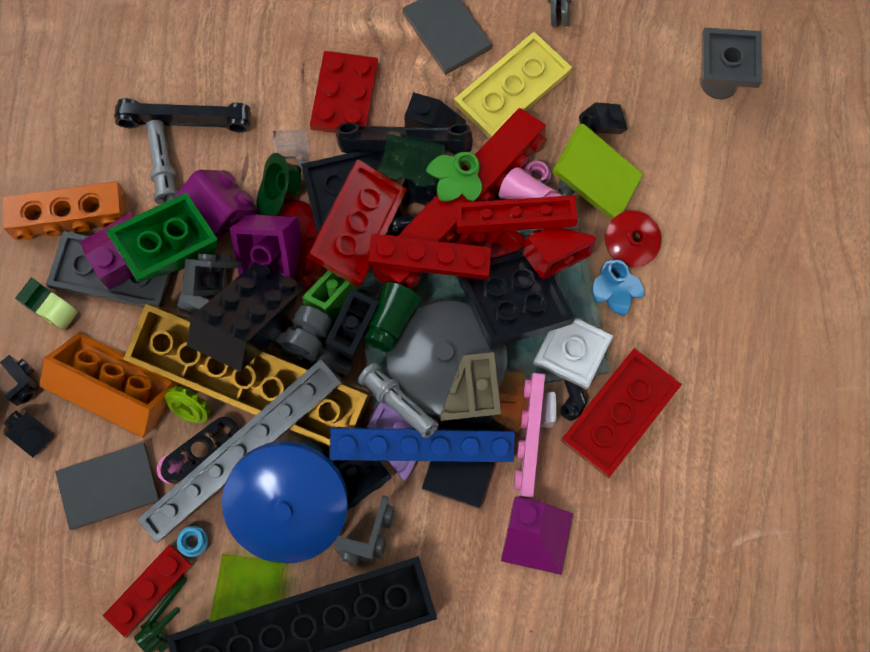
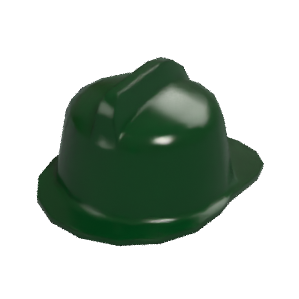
M280 153L271 154L265 162L263 178L256 200V207L259 209L258 215L277 216L283 204L294 199L300 192L301 167L288 163Z

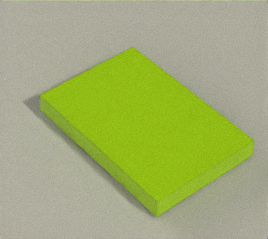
M584 124L577 125L552 170L554 175L610 220L624 212L643 176V173Z

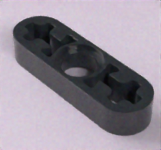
M229 417L217 418L166 456L160 468L163 479L169 483H179L229 439L223 435L213 443L211 438L218 433V426L220 425L222 428L228 426L230 428L228 436L231 438L238 431L237 423ZM196 442H202L208 447V454L202 458L196 457L191 452V446ZM184 451L189 461L181 467L180 475L176 472L170 474L168 472L170 468L169 462L172 461L175 465L181 462L185 457L181 454Z

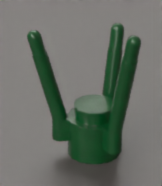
M182 577L151 617L140 626L142 630L134 636L135 641L144 652H155L156 650L164 652L169 647L165 639L169 635L165 626L180 612V608L175 607L160 622L156 620L186 583V577ZM206 619L190 628L203 625L211 621L209 619Z

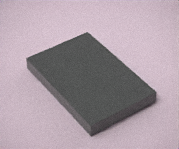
M417 0L402 8L404 16L445 75L491 50L492 44L461 0Z
M145 443L55 471L70 530L106 520L154 504L160 500Z

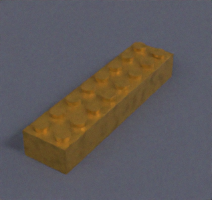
M146 303L123 358L127 362L254 415L262 411L310 369L263 349L240 372L187 346L191 319L163 307ZM343 382L292 426L290 430L329 446L330 427H360L373 394Z

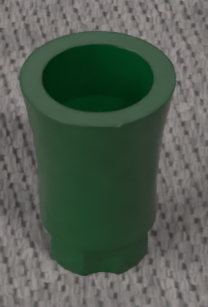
M385 282L382 287L379 303L367 327L368 331L365 335V342L373 348L383 352H390L394 343L398 341L411 315L421 303V299L414 291L403 285Z

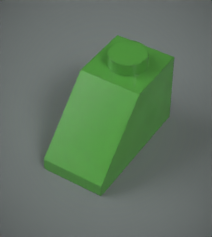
M328 270L302 297L303 303L325 313L335 323L351 289L357 290L358 287Z

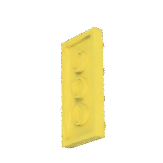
M533 32L454 98V105L490 139L518 108L524 111L529 110L572 72V67L541 37Z

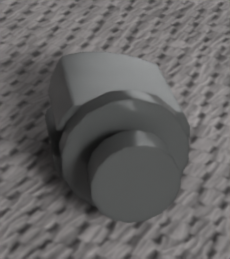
M548 0L551 4L552 27H558V6H561L562 25L569 26V3L572 0Z

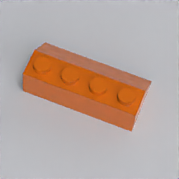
M78 332L44 357L39 386L144 438L159 424L168 408L165 394L170 388L180 386V383L123 360L125 354Z

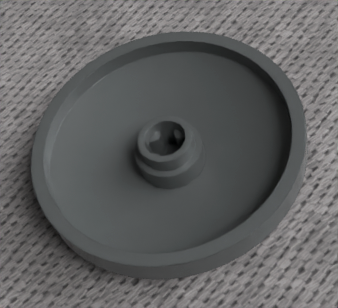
M456 301L435 302L415 310L411 315L398 341L394 343L391 351L387 352V370L389 378L395 379L399 383V390L411 399L428 416L440 419L462 356L494 352L499 391L507 371L506 345L493 349L489 348L469 304Z

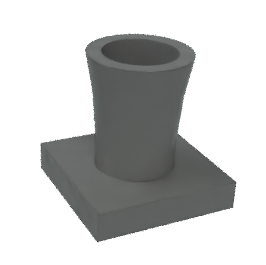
M704 28L702 32L700 78L703 91L714 99H727L735 94L738 87L759 88L762 83L761 31Z

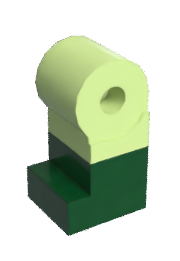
M32 277L15 297L23 306L63 331L66 330L79 313L70 304Z

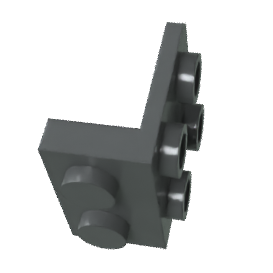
M382 496L369 544L337 536L334 549L340 555V559L343 562L360 566L361 561L375 564L376 557L382 559L386 546L383 532L385 527H391L395 510H393L394 506H391L389 497Z

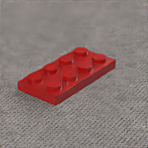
M357 159L306 257L358 287L362 284L370 267L368 266L371 234H386L407 189Z
M633 348L560 441L609 479L682 384Z

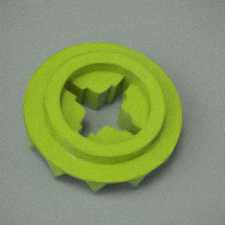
M180 386L170 388L165 394V401L168 407L179 418L191 423H204L209 418L211 409L206 405V400L201 399L198 393L191 392L189 388L183 389Z

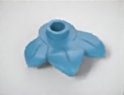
M609 260L604 263L600 270L601 275L595 278L592 283L594 301L596 303L606 301L609 308L620 316H625L629 311L631 297L642 298L645 296L641 281L638 277L629 273L627 265L621 260Z

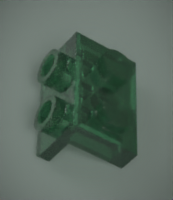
M390 131L387 136L383 162L379 165L378 171L386 173L385 176L391 179L400 180L406 178L413 180L415 185L429 187L434 185L438 179L429 175L426 169L432 160L444 155L446 145Z

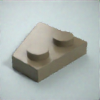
M494 352L463 355L443 406L440 420L501 414Z

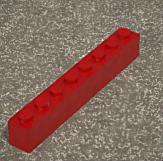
M518 108L478 150L475 156L480 166L477 175L481 180L482 190L474 202L493 201L494 195L500 190L506 175L516 167L525 168L529 157L534 152H539L546 143V124ZM467 165L461 168L464 171H469ZM461 194L453 201L443 202L436 195L398 237L455 243L459 235L457 234L455 203L471 201ZM373 266L374 277L383 284L385 282H393L403 285L410 290L416 287L420 276L424 273Z

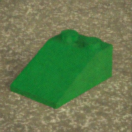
M187 192L106 230V234L137 282L185 269V259H198V253L215 254L218 243L217 237Z

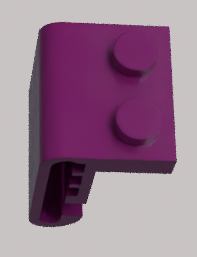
M197 170L175 195L177 197L187 192L218 241H220L237 219L242 218L246 214L256 215L259 212V209L253 203L254 200L251 195L241 190L235 183L236 179L225 170Z

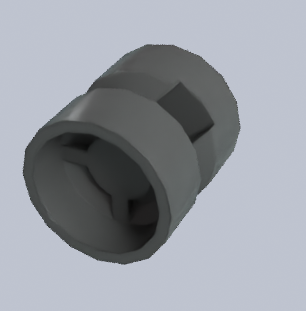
M300 305L292 320L294 327H288L280 344L285 350L301 359L315 361L323 346L320 340L327 338L334 322L328 315L318 309Z

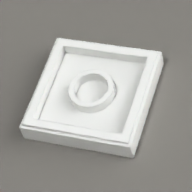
M575 317L572 325L548 332L533 364L587 390L613 335Z

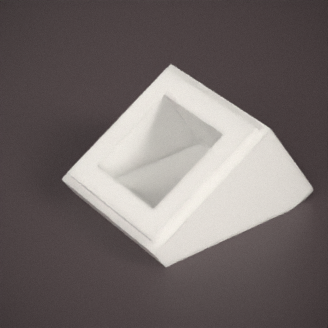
M548 392L543 394L540 427L552 428L556 423L555 392Z

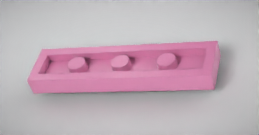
M532 373L530 380H524L523 398H528L527 410H521L520 428H525L524 440H519L517 446V458L522 459L521 471H515L514 489H519L518 495L533 498L545 374Z

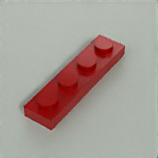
M575 195L455 203L457 234L575 227L578 220Z
M372 233L368 266L487 280L490 272L491 248Z

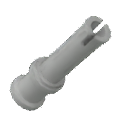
M151 120L146 123L153 163L150 177L151 181L155 184L156 190L154 202L163 204L173 199L178 193L174 182L176 172L170 167L163 127L164 123L160 120Z
M377 363L369 365L362 371L358 383L362 387H368L376 395L375 397L378 402L387 403L423 438L427 439L434 434L438 428V423L399 390V383L395 379H389L384 375Z

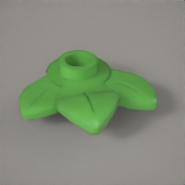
M460 152L454 157L448 155L438 156L430 162L426 169L429 175L439 179L437 195L440 201H453L463 194L466 199L474 202L481 193L482 183L477 175L480 168L476 156L470 152ZM460 164L467 165L469 171L462 170Z

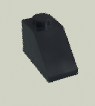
M415 92L412 94L404 116L405 127H450L458 123L466 124L464 118L441 100Z

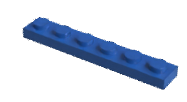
M330 427L329 459L514 462L515 431L437 429L432 436L425 439L415 428Z

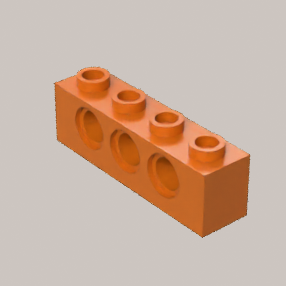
M118 181L2 197L4 230L12 238L22 241L30 240L33 236L39 235L59 236L63 231L83 233L89 231L90 228H105L127 215L125 192ZM99 205L95 212L89 213L93 206ZM70 209L66 216L61 217L63 211ZM41 213L37 220L32 221L36 214Z

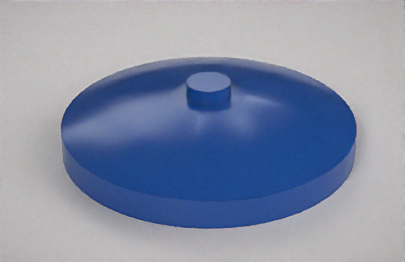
M295 442L268 443L245 454L230 472L222 494L224 520L235 540L251 554L275 563L303 562L324 552L339 536L348 510L346 485L336 466L316 449Z

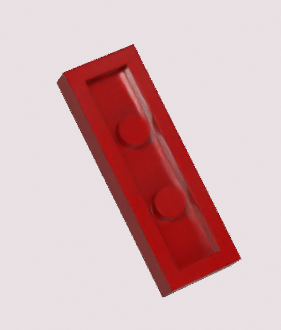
M169 544L103 614V617L122 636L128 637L164 599L178 581L187 574L193 565Z

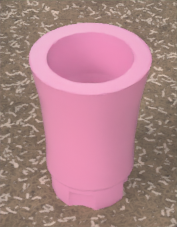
M520 167L512 169L506 175L499 191V200L562 196L556 190L533 178Z

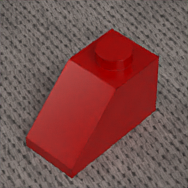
M561 227L538 229L527 237L523 255L542 280L590 257L597 239L593 235Z

